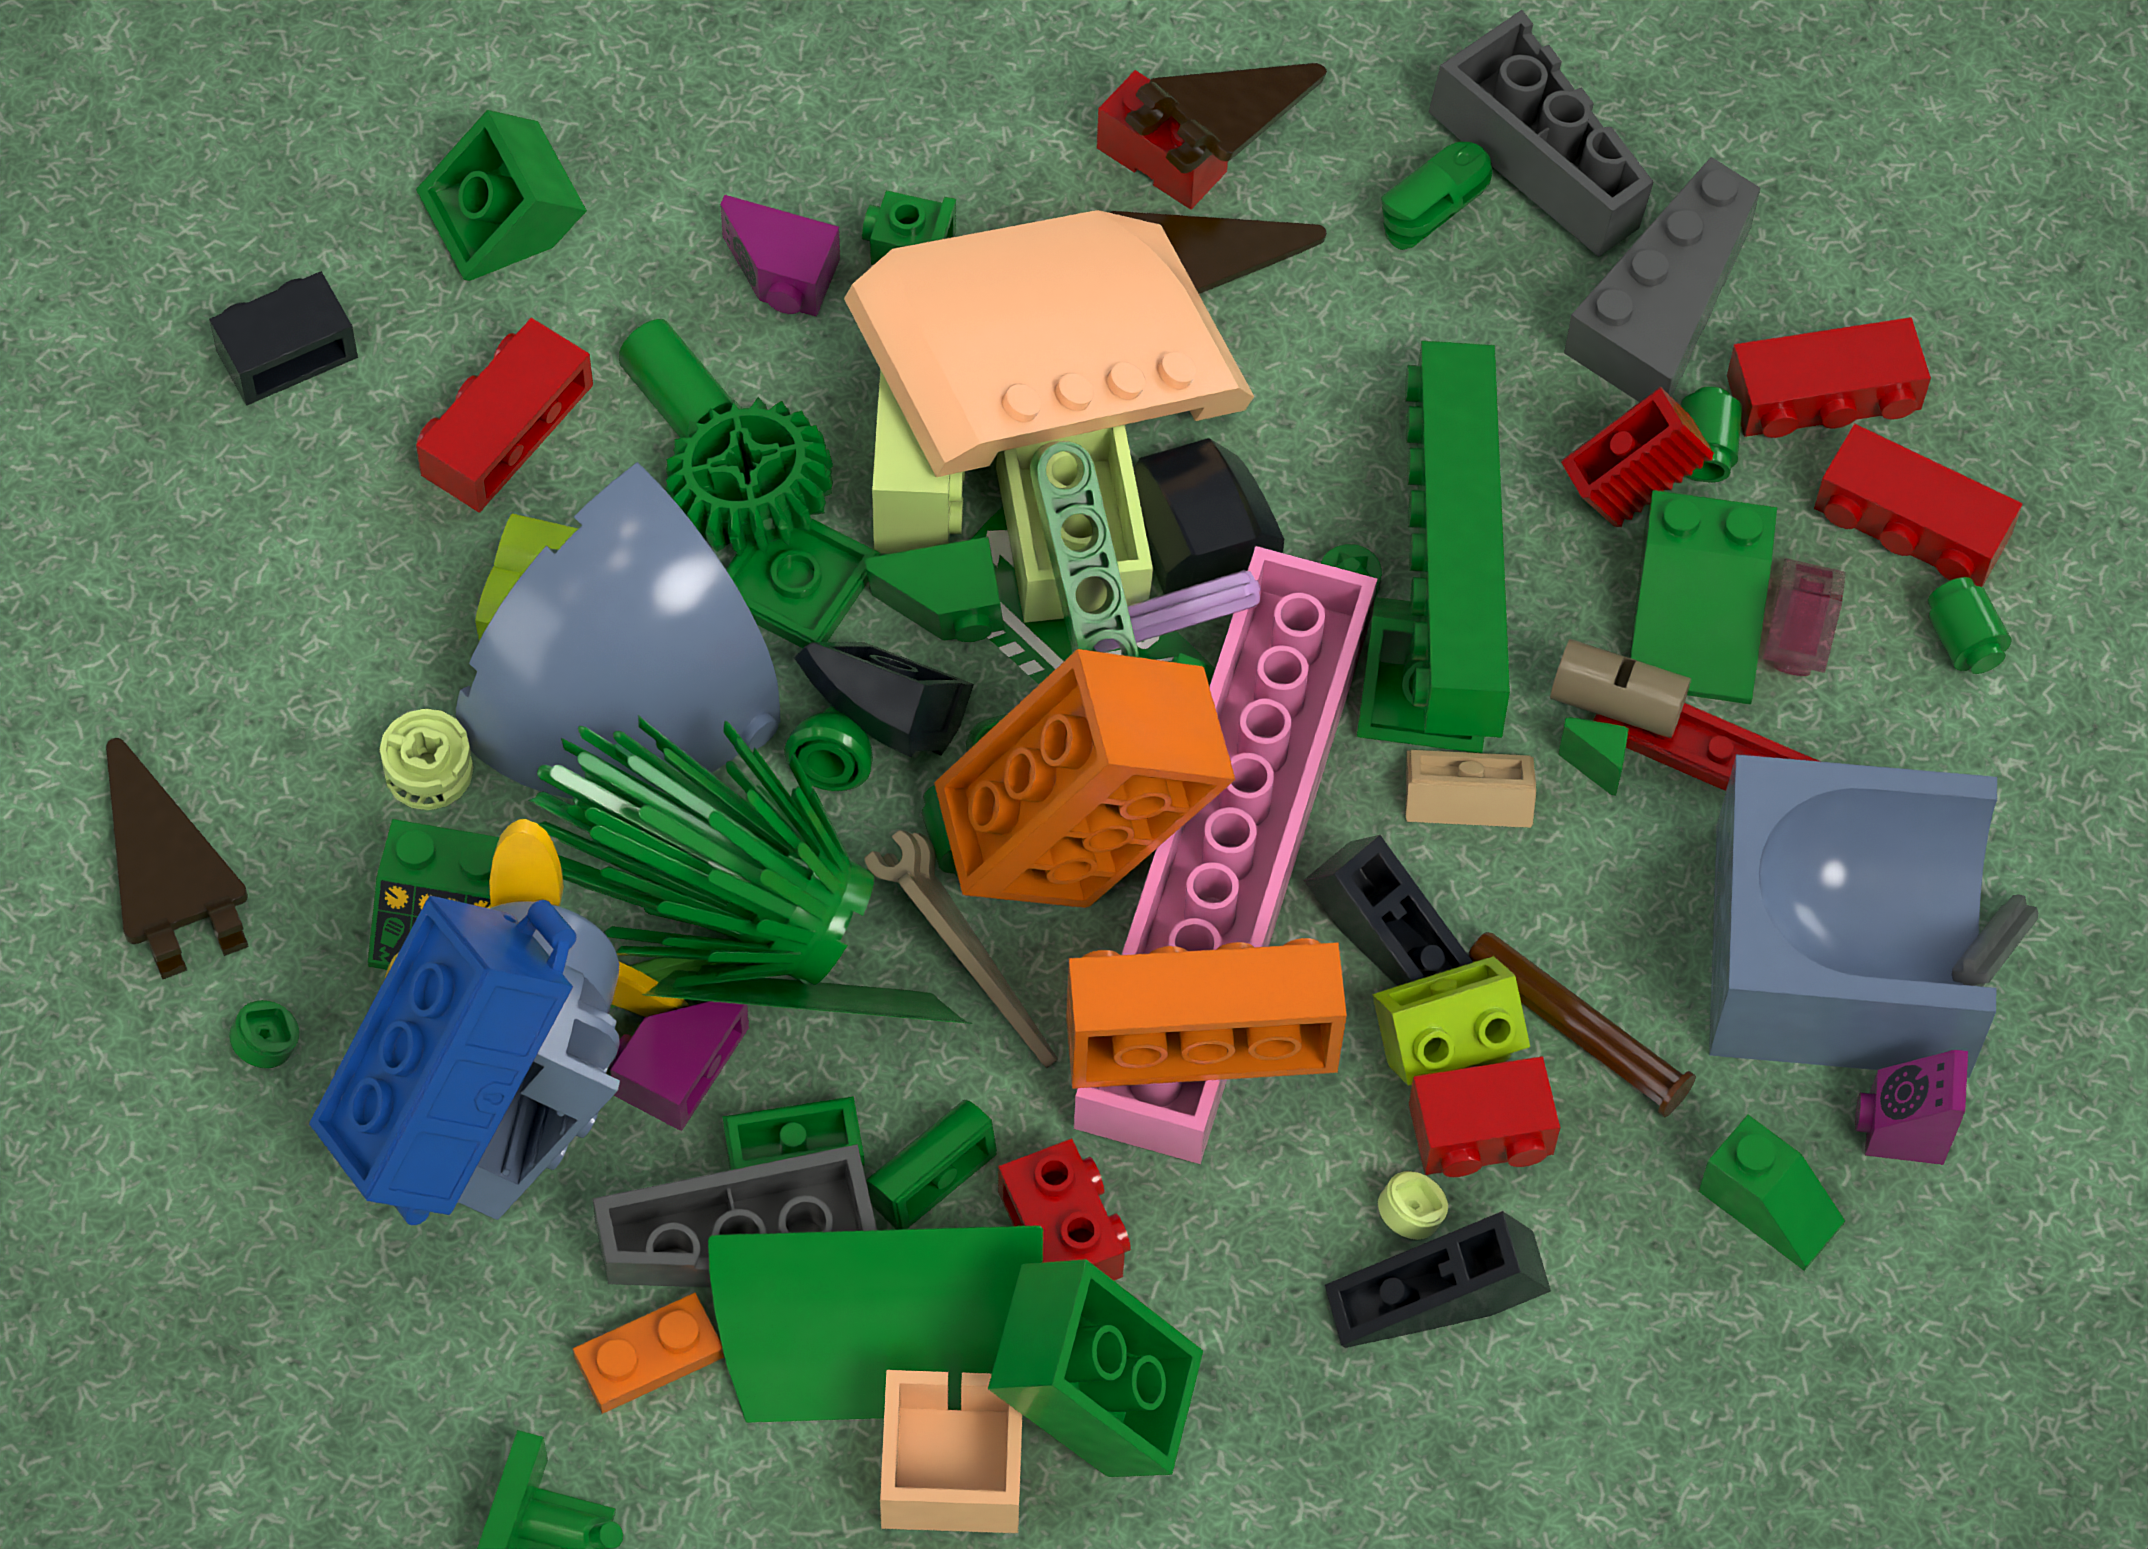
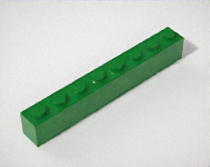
M1421 341L1418 365H1407L1405 378V402L1416 403V406H1408L1406 443L1417 444V448H1409L1407 485L1418 486V490L1410 491L1408 528H1419V533L1411 534L1409 571L1420 572V577L1412 578L1410 615L1421 616V622H1414L1411 659L1423 661V667H1415L1412 704L1413 706L1424 707V733L1502 738L1510 694L1495 345Z

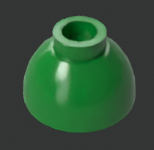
M832 706L824 712L804 719L791 732L784 748L787 764L789 765L792 753L795 754L811 786L822 790L847 791L857 788L868 779L871 772L873 754L871 742L867 734L853 720L839 713Z

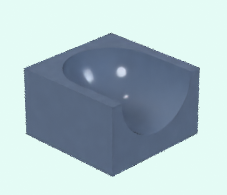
M1736 755L1716 826L1709 1055L1879 1070L1951 1050L1968 1051L1967 1078H1970L1996 1014V988L1963 985V983L1953 981L1951 973L1954 965L1979 935L1982 875L1990 824L1997 802V777Z

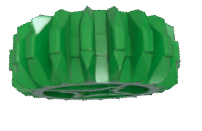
M759 397L750 408L742 409L733 399L729 412L719 414L710 408L707 423L700 424L689 421V438L674 439L675 448L673 451L675 456L666 459V473L668 476L666 479V492L682 509L703 538L708 540L709 545L716 552H719L731 543L732 549L741 557L747 547V541H755L757 547L766 554L770 541L779 538L787 545H790L792 536L790 531L799 529L810 532V523L812 522L810 515L825 514V496L832 494L833 480L831 468L833 467V462L829 449H826L823 434L821 431H818L817 425H810L809 419L805 417L802 410L791 414L783 401L778 402L767 410L766 404ZM752 468V471H749L751 484L747 485L746 482H749L748 469Z

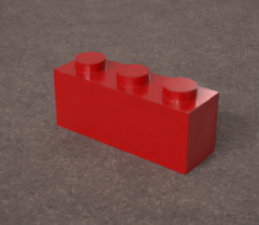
M531 317L516 334L510 333L500 342L493 360L478 376L472 375L462 384L456 395L455 402L440 419L435 417L424 426L416 444L421 476L480 513L592 388L593 378L590 354Z
M1912 317L1734 344L1727 372L1732 396L1742 405L1741 427L1744 437L1764 434L1766 437L1778 438L1786 436L1799 428L1818 425L1836 429L1845 427L1857 419L1883 416L1890 420L1900 419L1912 414L1915 410L1922 409L1931 380Z
M1854 423L1822 478L1814 509L1824 513L1831 523L1840 528H1855L1880 540L1882 545L1894 554L1900 556L1911 555L1936 567L1938 572L1950 581L1961 577H1969L1976 586L1983 587L2013 534L2023 503Z

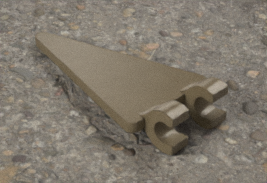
M899 830L892 835V838L902 850L901 861L899 862L894 854L887 853L882 857L879 852L872 851L864 857L868 869L880 879L897 882L901 885L1041 1063L1048 1068L1058 1060L1057 1056L942 883L935 876L936 854L933 844L921 833L914 832L910 834L907 831Z

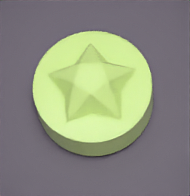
M1405 1171L1394 1175L1380 1193L1378 1209L1384 1222L1394 1232L1409 1239L1420 1240L1430 1237L1443 1222L1448 1212V1202L1442 1189L1432 1179L1418 1172Z

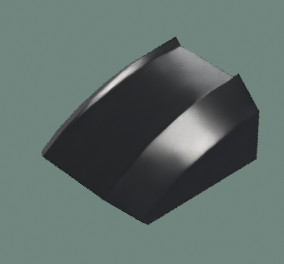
M1207 438L1144 456L1137 461L1133 470L1152 566L1164 595L1243 570L1247 571L1256 546L1283 553L1285 539L1254 477L1236 454L1212 439Z
M812 642L794 657L809 681L832 707L853 720L872 738L909 757H912L916 751H932L942 756L961 726L974 686L973 683L865 642Z

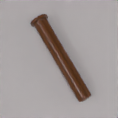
M1485 932L1474 942L1469 951V957L1473 963L1493 956L1515 975L1520 1000L1524 1005L1660 1105L1658 1110L1660 1115L1663 1117L1669 1116L1685 1099L1696 1079V1075L1691 1071L1685 1074L1679 1072L1495 934Z

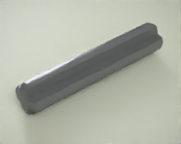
M2012 895L2008 902L1999 908L1954 965L1951 973L1953 981L1963 983V985L1981 987L1985 983H1989L2038 920L2039 913L2037 907L2027 905L2024 895Z

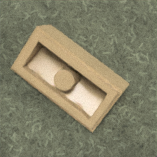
M1425 750L1407 751L1405 810L1407 822L1531 828L1533 825L1536 799L1533 757L1527 755Z

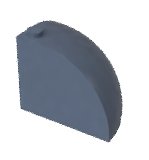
M638 462L606 486L574 516L582 526L559 550L546 546L518 579L499 606L471 657L469 664L477 671L472 687L468 686L460 690L455 718L466 730L470 751L481 761L500 774L524 786L573 799V797L544 782L537 775L538 768L546 764L551 767L562 765L585 778V772L581 769L577 756L564 750L561 738L662 791L582 739L578 731L579 726L587 727L613 745L618 744L613 738V733L615 731H622L666 762L664 760V753L657 749L656 741L638 727L639 715L708 771L713 773L725 765L727 761H731L739 755L723 733L724 721L732 725L742 740L752 750H754V746L758 749L766 744L773 737L778 729V724L781 722L779 690L774 666L762 634L746 602L728 572L694 524L663 487Z

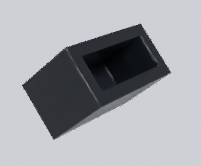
M322 271L304 279L290 280L280 286L278 290L250 302H240L231 305L222 314L209 319L216 352L246 406L358 358L353 326Z

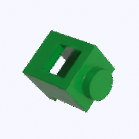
M886 190L881 207L870 204L863 223L862 240L870 241L871 265L876 264L894 248L955 237L956 199L944 196L941 203Z

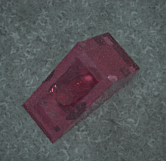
M1788 558L1784 559L1765 642L1763 659L1774 661V668L1791 675L1809 676L1811 670L1825 673L1843 602L1846 572Z

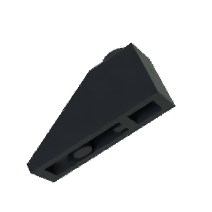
M1381 835L1350 841L1304 879L1306 885L1339 930L1397 986L1473 963Z
M1504 1211L1325 1284L1340 1343L1344 1348L1489 1317L1551 1292L1534 1232Z

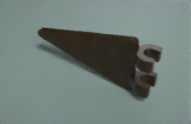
M1319 63L1152 78L1149 83L1141 86L1136 94V97L1144 105L1136 111L1129 112L1125 121L1141 136H1146L1157 130L1172 116L1181 125L1177 134L1185 142L1180 147L1169 150L1166 159L1181 173H1189L1200 166L1211 154L1225 162L1233 159L1321 84L1327 70Z
M1124 211L1109 212L1160 224L1198 294L1318 246L1325 241L1327 234L1326 229L1318 224Z
M120 738L109 740L106 745L123 930L126 940L130 944L148 942L162 979L187 971L181 955V948L173 930L209 917L224 956L249 947L242 931L244 930L242 922L235 908L245 903L248 898L245 885L124 740Z

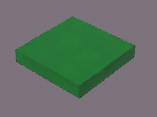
M812 518L810 532L793 529L790 531L792 535L790 545H787L779 538L769 542L766 554L757 547L755 541H747V547L741 557L736 554L726 568V571L746 602L756 624L801 648L812 642H828L869 582L864 558L881 556L880 552Z

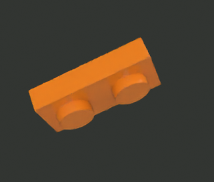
M696 1293L573 1348L574 1358L602 1414L725 1358L721 1341Z

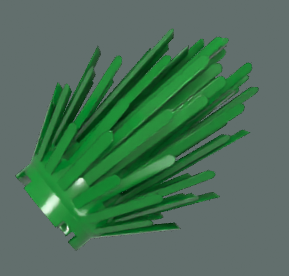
M639 715L638 727L656 741L657 749L664 753V760L666 762L622 731H615L613 733V738L618 743L614 745L587 727L579 726L578 731L582 739L662 791L561 738L564 750L577 756L578 763L585 772V778L562 765H555L553 767L546 764L541 765L537 770V775L544 782L572 796L575 805H571L544 791L537 793L535 798L528 801L589 833L593 840L590 841L547 821H543L538 825L545 829L548 835L558 839L560 842L637 875L634 876L610 866L599 870L558 855L561 869H563V880L643 907L644 911L650 915L698 925L740 940L611 926L603 932L609 938L672 946H621L616 951L617 955L733 962L731 964L703 965L694 976L678 977L672 987L676 988L789 975L806 984L809 982L816 985L827 976L848 946L840 942L847 930L853 912L861 916L864 915L874 885V874L850 860L816 791L812 788L795 754L792 753L789 767L799 786L792 789L790 796L755 746L752 752L732 725L724 721L723 733L764 786V788L761 785L755 786L733 761H727V773L747 794L745 800Z

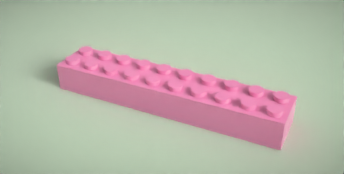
M1255 547L1248 571L1252 573L1255 580H1258L1260 584V602L1256 607L1233 614L1210 684V691L1236 780L1156 849L1122 955L1149 954L1152 950L1165 946H1177L1187 951L1216 950L1224 944L1233 942H1244L1254 947H1269L1372 619L1377 578ZM1227 1079L1078 1088L1075 1096L1074 1129L1201 1164Z

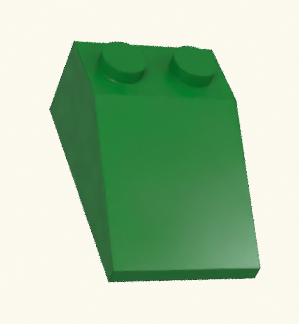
M1653 490L1644 527L1629 658L1691 678L1687 696L1751 705L1772 563L1777 507Z

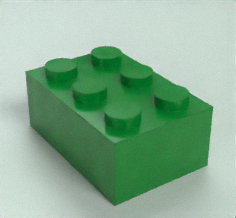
M1086 1259L1022 1264L997 1357L993 1365L988 1390L1105 1476L1172 1475L1203 1350Z

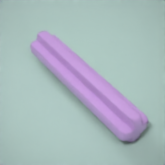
M1243 570L1129 605L1128 611L1136 643L1256 607L1260 602V584L1258 580H1255L1250 571ZM1112 638L1103 639L1094 646L1097 652L1103 653L1120 648L1118 643Z

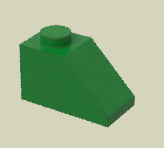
M989 537L864 558L872 596L941 640L957 639L961 642H976L989 637L993 632L1005 630Z
M1747 1115L1707 1162L1698 1192L1804 1271L1845 1223V1219L1803 1155L1750 1115Z

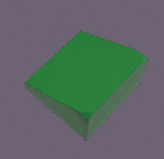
M1566 717L1558 755L1610 795L1616 796L1623 768L1629 728Z

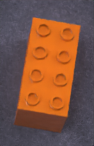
M1077 649L940 776L934 784L962 895L1086 908L1094 904L1236 779L1203 666Z

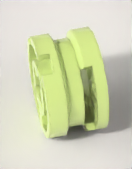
M420 709L407 712L397 718L384 732L380 745L387 788L398 801L411 808L432 810L446 807L463 795L471 783L473 763L466 730L456 718L443 711ZM401 790L406 791V797L400 796L397 792ZM442 794L444 801L439 802L436 795ZM412 795L420 796L417 803L410 801ZM428 797L434 801L431 804H423Z

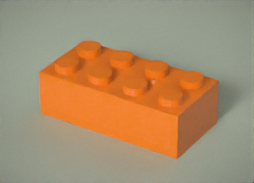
M1301 938L1291 940L1283 946L1254 947L1244 942H1233L1224 944L1216 950L1187 951L1177 946H1165L1154 949L1149 954L1120 955L1110 950H1098L1089 952L1082 958H1069L1066 1021L1072 1089L1338 1073L1347 1017L1339 943L1321 944L1315 939Z

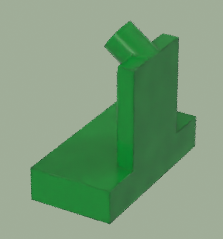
M517 1430L477 1549H615L623 1541V1531L619 1524L613 1522L616 1513L615 1508L540 1489L539 1486L548 1462L544 1437Z

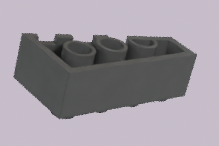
M1520 10L1440 65L1429 113L1463 142H1472L1483 147L1490 156L1494 169L1594 254L1600 257L1640 228L1654 181L1614 129L1602 126L1592 112L1593 101L1582 87L1578 89L1573 88L1560 70L1562 63L1560 58L1550 45L1541 46L1531 32L1533 23L1524 11Z
M1710 157L1571 314L1564 354L1638 402L1642 401L1660 386L1672 397L1680 378L1687 368L1702 330L1705 329L1720 291L1724 287L1752 227L1761 188Z
M858 1144L593 1198L594 1218L608 1284L711 1287L708 1238L711 1235L877 1230Z

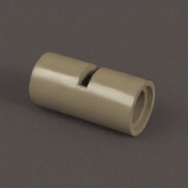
M1569 639L1554 679L1550 699L1672 738L1687 697L1691 678Z

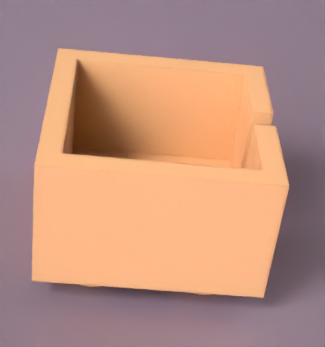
M886 1370L880 1493L881 1529L1018 1533L1022 1414L988 1390L992 1374L962 1373L961 1410H948V1372Z

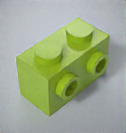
M1494 956L1372 994L1387 1063L1408 1086L1412 1085L1414 1076L1458 1070L1473 1065L1483 1066L1502 1063L1510 1059L1511 1053L1530 1048L1516 977Z

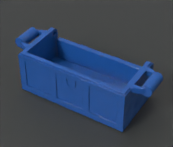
M430 895L309 1122V1125L364 1198L370 1202L395 1206L409 1225L421 1224L427 1219L430 1212L445 1215L452 1213L573 989L572 984L563 975L568 951L576 942V933L549 901H536L529 908L527 915L518 922L513 915L503 911ZM536 929L553 948L550 956L533 937Z

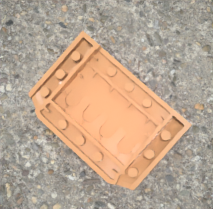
M1095 210L894 248L851 285L844 298L936 477L990 466L1000 451L1190 411L1194 420L1199 421L1245 411L1254 398L1250 387L1160 224Z

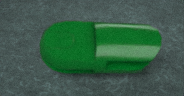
M1467 141L1451 144L1381 197L1385 235L1394 247L1400 250L1414 247L1487 189L1492 178V163L1490 156L1484 148Z

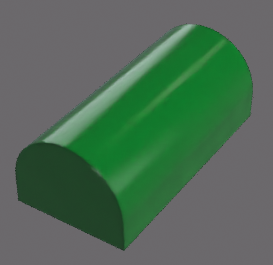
M654 319L644 323L634 330L623 342L619 351L620 366L680 438H689V421L700 424L707 423L710 408L719 414L730 411L733 402L732 398L666 320Z
M854 1096L722 1116L730 1170L858 1144L862 1166H864V1152Z
M962 1100L866 1179L872 1206L895 1230L908 1229L997 1155L992 1119L974 1103Z

